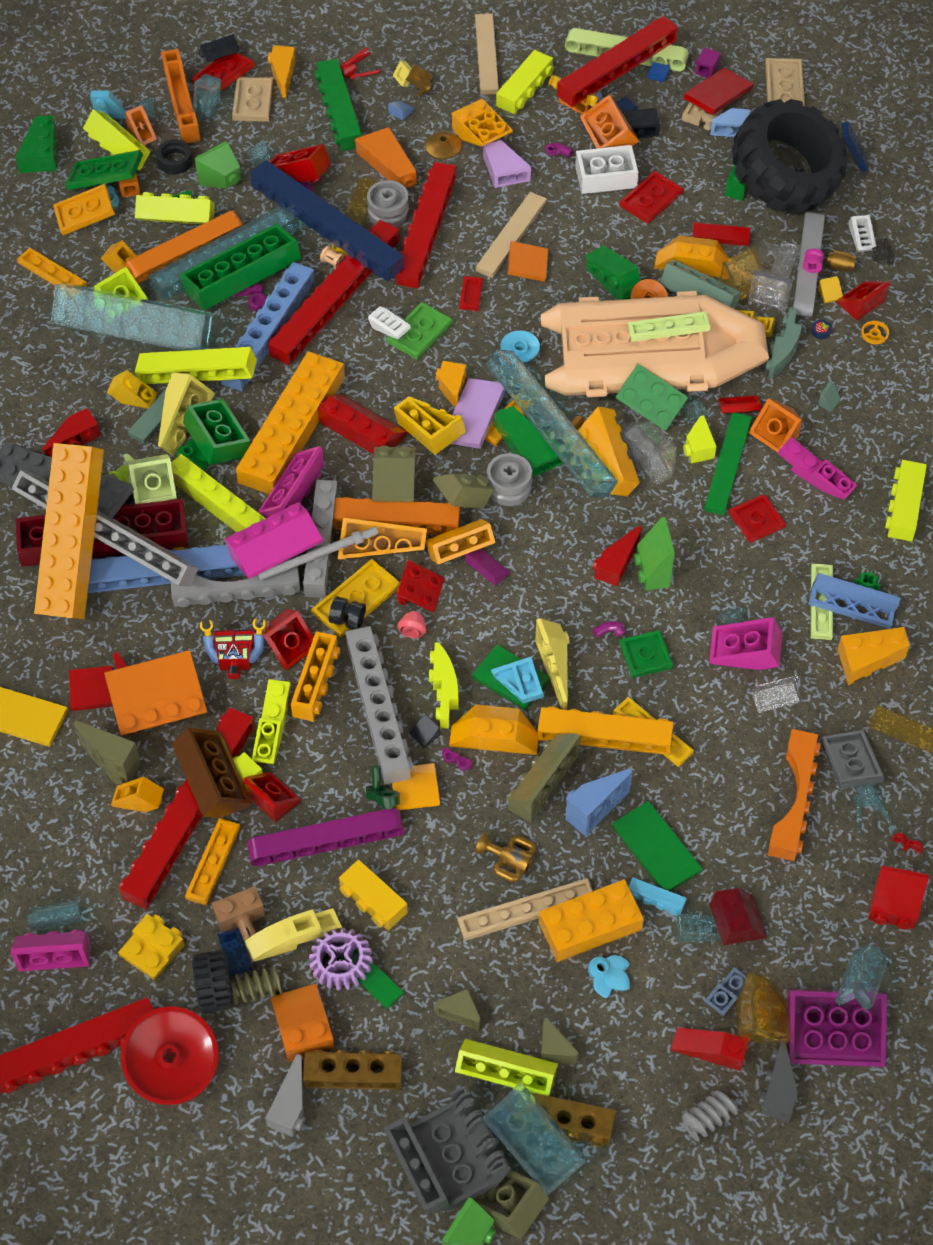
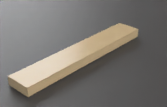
M475 14L480 94H496L499 88L493 14Z
M529 192L477 264V272L491 278L495 276L509 256L511 241H520L545 206L547 198Z
M587 878L458 917L457 922L463 939L466 941L538 919L539 911L587 894L593 890Z

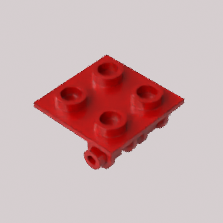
M407 560L396 593L398 603L406 605V603L412 602L434 613L445 578Z

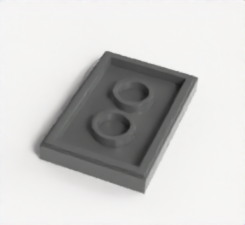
M864 730L821 737L822 748L840 789L884 782L883 773Z

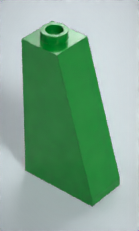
M513 406L502 408L494 414L495 428L502 435V439L511 453L524 457L530 463L532 478L564 464L565 451Z

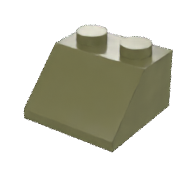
M448 474L437 476L433 479L450 505L455 507L484 509L495 490L489 483L488 478L482 475Z

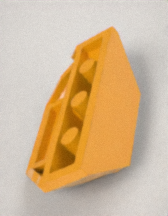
M679 235L657 252L655 269L665 270L668 262L677 260L708 276L731 279L733 262L717 240Z
M476 704L452 725L449 747L537 755L539 739L538 732L520 709Z

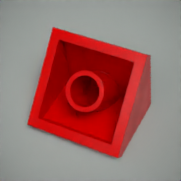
M864 281L836 301L854 319L859 320L885 301L890 286L889 281Z
M272 772L247 776L243 779L250 799L274 822H278L301 801Z

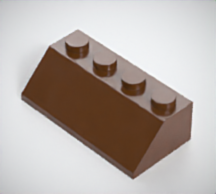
M187 727L172 743V746L203 817L222 818L250 807L253 803L221 732Z

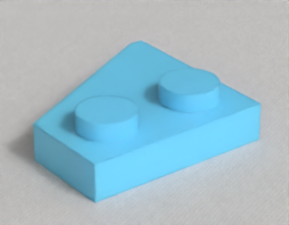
M91 91L90 98L93 109L106 112L111 118L126 119L125 112L129 110H125L123 103L116 99L110 91Z

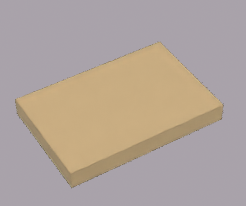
M240 77L237 79L232 113L233 121H269L273 78Z

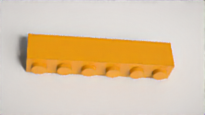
M553 706L548 708L541 707L538 739L548 741L549 739L552 740L556 734L580 735L579 745L670 755L673 739V722L663 718L653 720L643 716L626 717L622 714L607 715L598 711L589 713L581 712L578 709L562 710Z

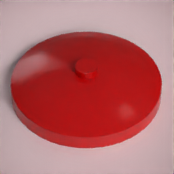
M161 1007L142 1015L128 1030L121 1049V1066L128 1084L142 1098L160 1105L181 1104L199 1095L212 1080L218 1063V1045L212 1029L199 1015L181 1007Z

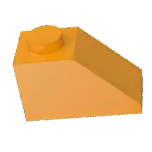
M123 241L111 245L100 259L116 273L124 268L127 261L137 255Z
M443 361L441 368L437 369L436 380H439V389L450 403L456 407L466 380V365Z
M140 777L118 785L111 806L145 813L158 809L162 803L164 788L145 777Z

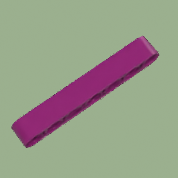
M393 808L254 837L247 842L251 865L258 867L398 837L405 832L400 810Z

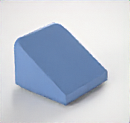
M400 100L388 104V112L402 121L414 111L413 107Z

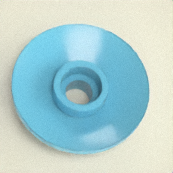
M513 331L504 336L500 349L503 356L508 360L524 363L531 361L538 355L540 343L536 336L530 332Z

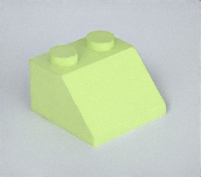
M167 454L126 461L130 484L134 488L132 493L135 504L177 499L171 461Z

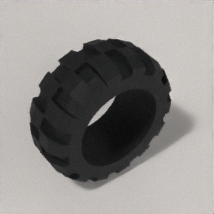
M782 99L764 103L747 116L734 136L732 164L737 165L735 174L740 184L745 183L749 188L747 193L756 201L761 199L767 203V208L777 212L786 209L787 214H799L814 210L823 205L841 185L847 169V147L844 138H839L838 136L839 129L832 120L827 121L822 116V111L814 106L810 108L803 106V101L790 99L784 103ZM768 140L782 141L797 149L809 164L811 174L794 171L781 163L771 151Z

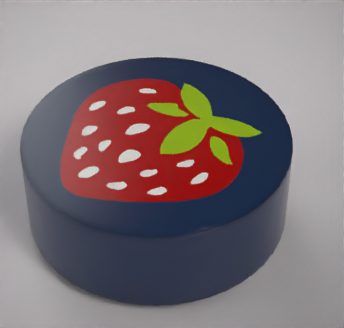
M817 320L812 325L811 333L817 339H826L831 334L832 326L825 320Z

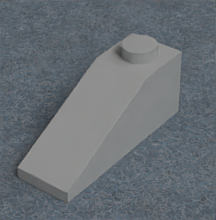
M299 1054L296 1055L265 1118L267 1127L294 1137L296 1131L300 1132L305 1123L303 1062Z

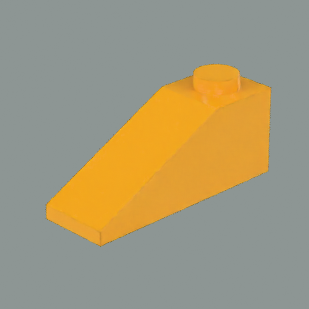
M273 45L272 53L269 52L268 63L271 64V70L282 97L287 98L296 62L295 47Z

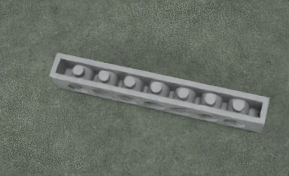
M371 626L345 631L350 659L378 764L381 766L384 785L409 780L413 764L411 757H406L405 752H408L406 739H401L400 734L403 733L401 721H397L395 717L398 716L396 703H392L390 699L393 698L391 685L387 686L386 681H388L387 670L381 666L384 663L382 652L377 651L376 648L379 646L377 634H372Z

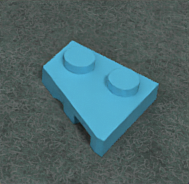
M531 657L491 669L493 676L523 704L544 697Z

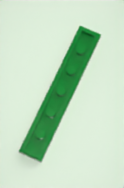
M732 413L706 500L704 508L706 512L723 516L725 514L752 416Z

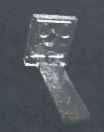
M783 240L770 273L757 269L754 270L748 304L758 303L763 305L764 309L771 310V308L782 310V314H786L793 281L789 278L801 250V245L791 244Z

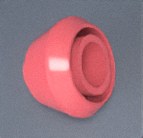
M411 611L406 613L399 621L398 629L406 637L420 638L426 633L425 619L419 612Z

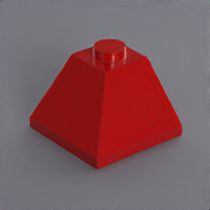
M291 609L285 610L274 618L263 633L265 640L284 670H288L308 655L314 638L299 612Z

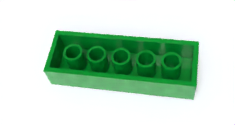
M276 223L181 273L180 278L184 292L205 311L251 285L260 282L264 278L277 273L293 262L300 260L301 255L298 242Z

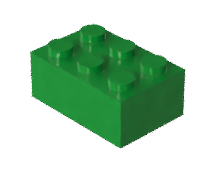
M224 399L187 406L183 424L209 465L243 458L248 450L250 440Z

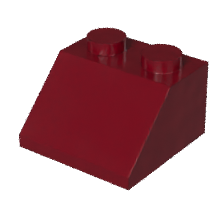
M739 888L716 891L709 905L723 945L767 938V933L752 894Z

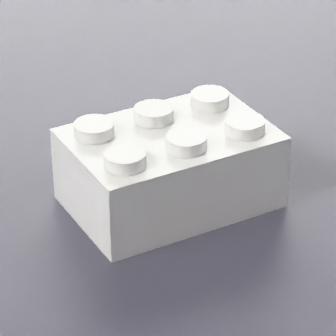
M632 145L576 151L575 168L582 194L637 187L638 169Z

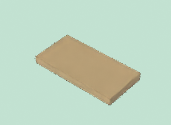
M766 58L767 102L782 99L785 103V101L793 99L803 101V106H805L802 59Z

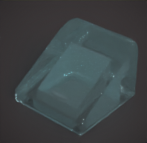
M153 96L136 104V107L143 106L148 119L155 118Z
M264 140L247 151L252 166L261 164L265 160L269 162V153Z

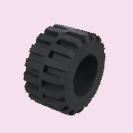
M221 949L194 954L192 967L200 1010L205 1014L232 1009L234 1003L224 951Z

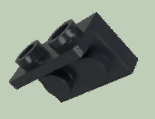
M234 34L200 45L198 53L200 58L205 57L206 62L209 63L240 51Z

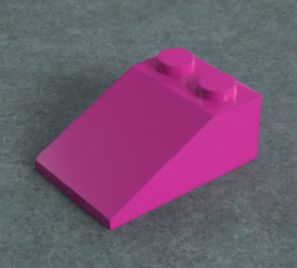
M774 617L714 626L709 662L715 665L755 670L780 667L782 630Z

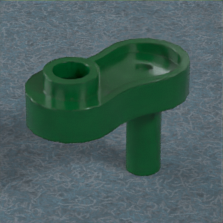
M372 766V785L366 787V798L377 802L384 809H393L400 803V793L389 789L385 785H381V766Z

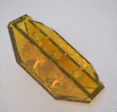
M748 971L736 1003L738 1035L758 1044L788 1043L790 1041L786 1007L779 995L772 989L773 985L769 979Z

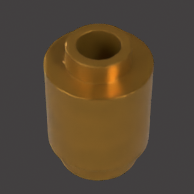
M834 249L833 253L829 252L827 264H830L831 269L848 272V270L853 271L856 256L849 252Z

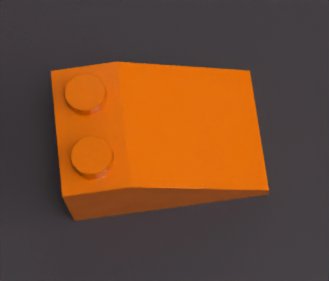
M610 94L580 116L597 149L626 145L633 146L639 142L632 127Z
M316 984L284 992L282 995L277 994L275 997L270 996L288 1062L294 1061L297 1054L305 1058V1052H311L316 1049L326 1052L335 1049L328 1019Z

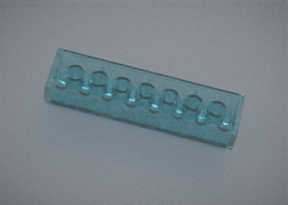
M68 283L55 284L50 323L183 351L207 349L212 313Z

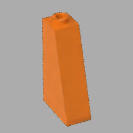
M389 127L355 138L357 154L386 179L399 182L405 188L417 184L416 170Z

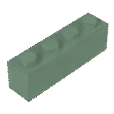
M677 260L666 264L660 284L667 291L676 293L697 291V295H708L733 309L736 308L741 295V291Z

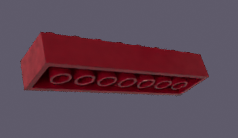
M183 499L121 506L113 517L116 521L165 549L189 547ZM45 515L16 518L17 554L21 567L40 565ZM94 537L92 558L125 555Z

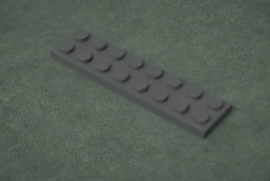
M5 443L0 449V482L13 486L20 470L34 473L49 482L52 458ZM101 474L97 510L113 518L134 491L132 484Z

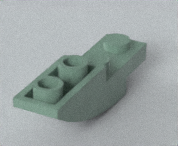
M789 308V313L784 315L782 326L786 327V329H781L780 336H776L775 344H770L768 355H772V359L769 358L766 365V370H769L768 378L770 379L778 375L787 366L797 349L802 325L795 324L796 308Z

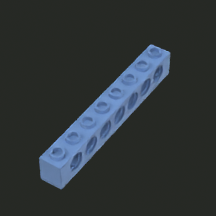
M293 262L289 269L287 268L284 271L281 281L276 283L272 294L266 298L262 309L258 310L254 321L249 323L244 336L239 338L236 348L251 347L257 359L254 373L269 352V340L275 337L282 325L290 320L314 284V269ZM250 379L221 380V384L242 392Z

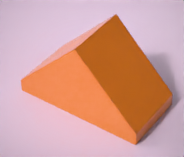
M142 105L125 112L128 131L143 145L157 140Z

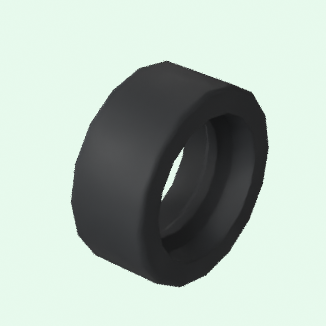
M178 139L162 143L157 149V161L160 169L171 175L181 174L190 169L193 164V157L189 144ZM172 153L185 155V157L177 161L164 159Z

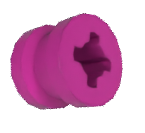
M814 248L807 250L804 255L803 269L809 273L820 272L823 265V252Z

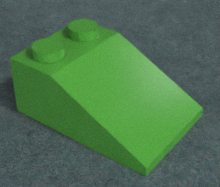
M665 517L660 518L637 545V553L634 554L635 566H639L640 569L638 571L639 582L644 584L645 591L670 587L675 551Z

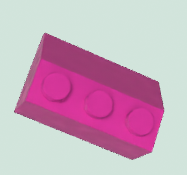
M72 930L70 933L52 931L43 935L27 933L23 936H16L11 947V955L19 971L90 966V939L87 931L83 932L82 930Z

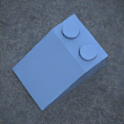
M627 769L582 784L577 790L573 789L566 798L565 820L583 835L587 836L630 792L632 771Z

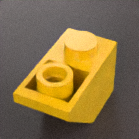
M128 370L113 377L107 391L109 395L121 404L147 409L154 403L157 395L155 390Z

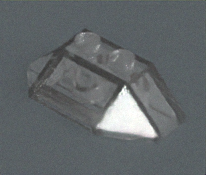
M651 421L619 424L622 430L620 433L622 440L628 447L627 455L629 459H632V462L657 487L671 479L674 474L677 447Z

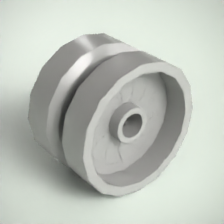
M385 180L377 182L370 187L367 192L368 217L370 221L375 225L379 220H382L394 227H399L405 223L409 217L408 191L405 186L399 182Z
M512 453L501 454L493 458L487 468V478L495 489L491 499L504 506L519 505L526 501L530 496L532 488V469L530 463L524 457Z

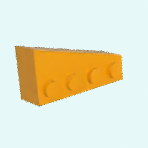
M598 406L574 436L612 495L627 497L640 482L632 459H629L627 455L628 447L622 440L620 434L622 432L621 427L616 423L615 410Z
M343 517L340 540L351 536V533L356 531L362 532L372 527H376L378 535L367 538L358 545L352 544L338 550V559L424 550L427 528Z

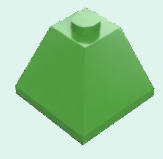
M226 141L195 157L200 186L228 188L242 180L240 166Z
M469 1197L442 1239V1245H484L485 1242L490 1244L496 1234L494 1229L495 1220Z

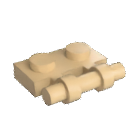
M689 103L682 115V121L697 126L702 121L705 122L704 129L710 130L712 119L721 115L723 109L712 115Z

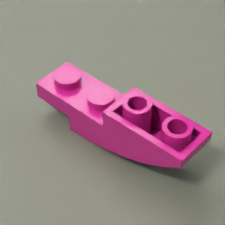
M792 437L777 453L793 466L792 472L834 497L845 500L857 487L856 483L828 460L820 461Z

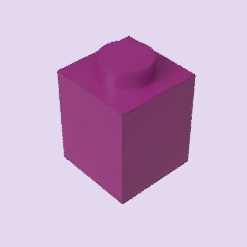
M704 47L696 61L695 74L705 78L715 74L720 65L721 52Z

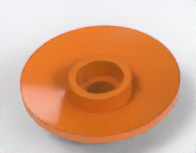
M644 279L633 287L631 299L668 297L664 286L658 281Z

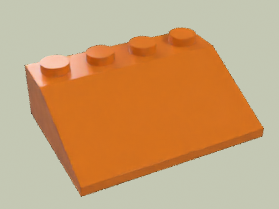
M190 650L104 673L121 736L207 714Z

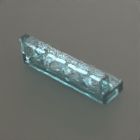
M875 941L852 953L835 999L839 1006L856 998L865 1011L874 1006L889 960Z

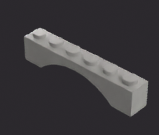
M316 480L312 520L323 542L308 549L307 553L331 544L335 500L338 498L337 481ZM330 553L306 563L303 581L305 597H326Z
M298 566L261 581L258 575L250 579L234 582L213 581L195 575L190 587L179 586L171 581L174 607H187L194 604L208 605L212 602L227 603L238 599L251 600L256 597L270 598L274 595L300 593Z

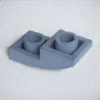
M734 967L704 1002L724 1017L753 985V981Z

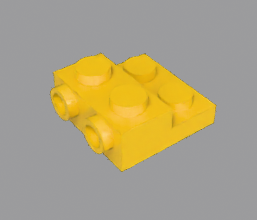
M146 914L132 930L133 936L120 949L118 954L155 981L183 949L185 944L182 938L183 934L177 928L172 927L169 929L164 926V920L155 914L151 917Z

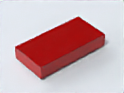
M464 276L459 304L460 310L479 311L483 278Z
M757 395L718 398V406L721 413L762 410V404Z

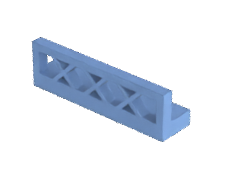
M818 573L812 584L808 605L890 629L900 597ZM816 592L823 594L827 600L824 602L816 600ZM843 600L848 606L840 607L835 601ZM859 605L863 606L868 612L865 614L860 613L856 607ZM883 612L889 614L888 620L880 619L876 613Z

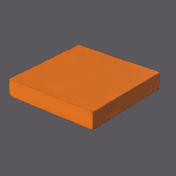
M511 241L507 274L545 282L548 249Z

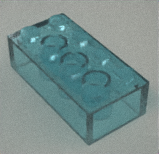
M522 1082L517 1084L482 1117L483 1121L535 1182L540 1185L547 1196L586 1161L585 1155Z

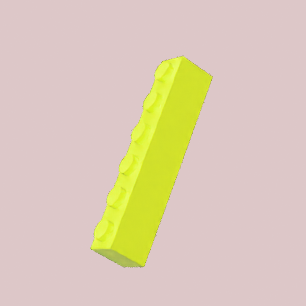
M251 347L140 353L135 374L145 384L169 383L173 373L190 374L198 381L253 378L257 359Z
M182 454L171 462L174 484L235 532H239L254 523L266 519Z

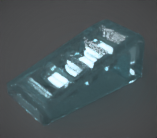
M676 915L677 942L721 940L717 925V933H712L711 924L715 923L713 916ZM693 924H698V932L694 931ZM702 924H707V932H703ZM685 925H689V931H685Z

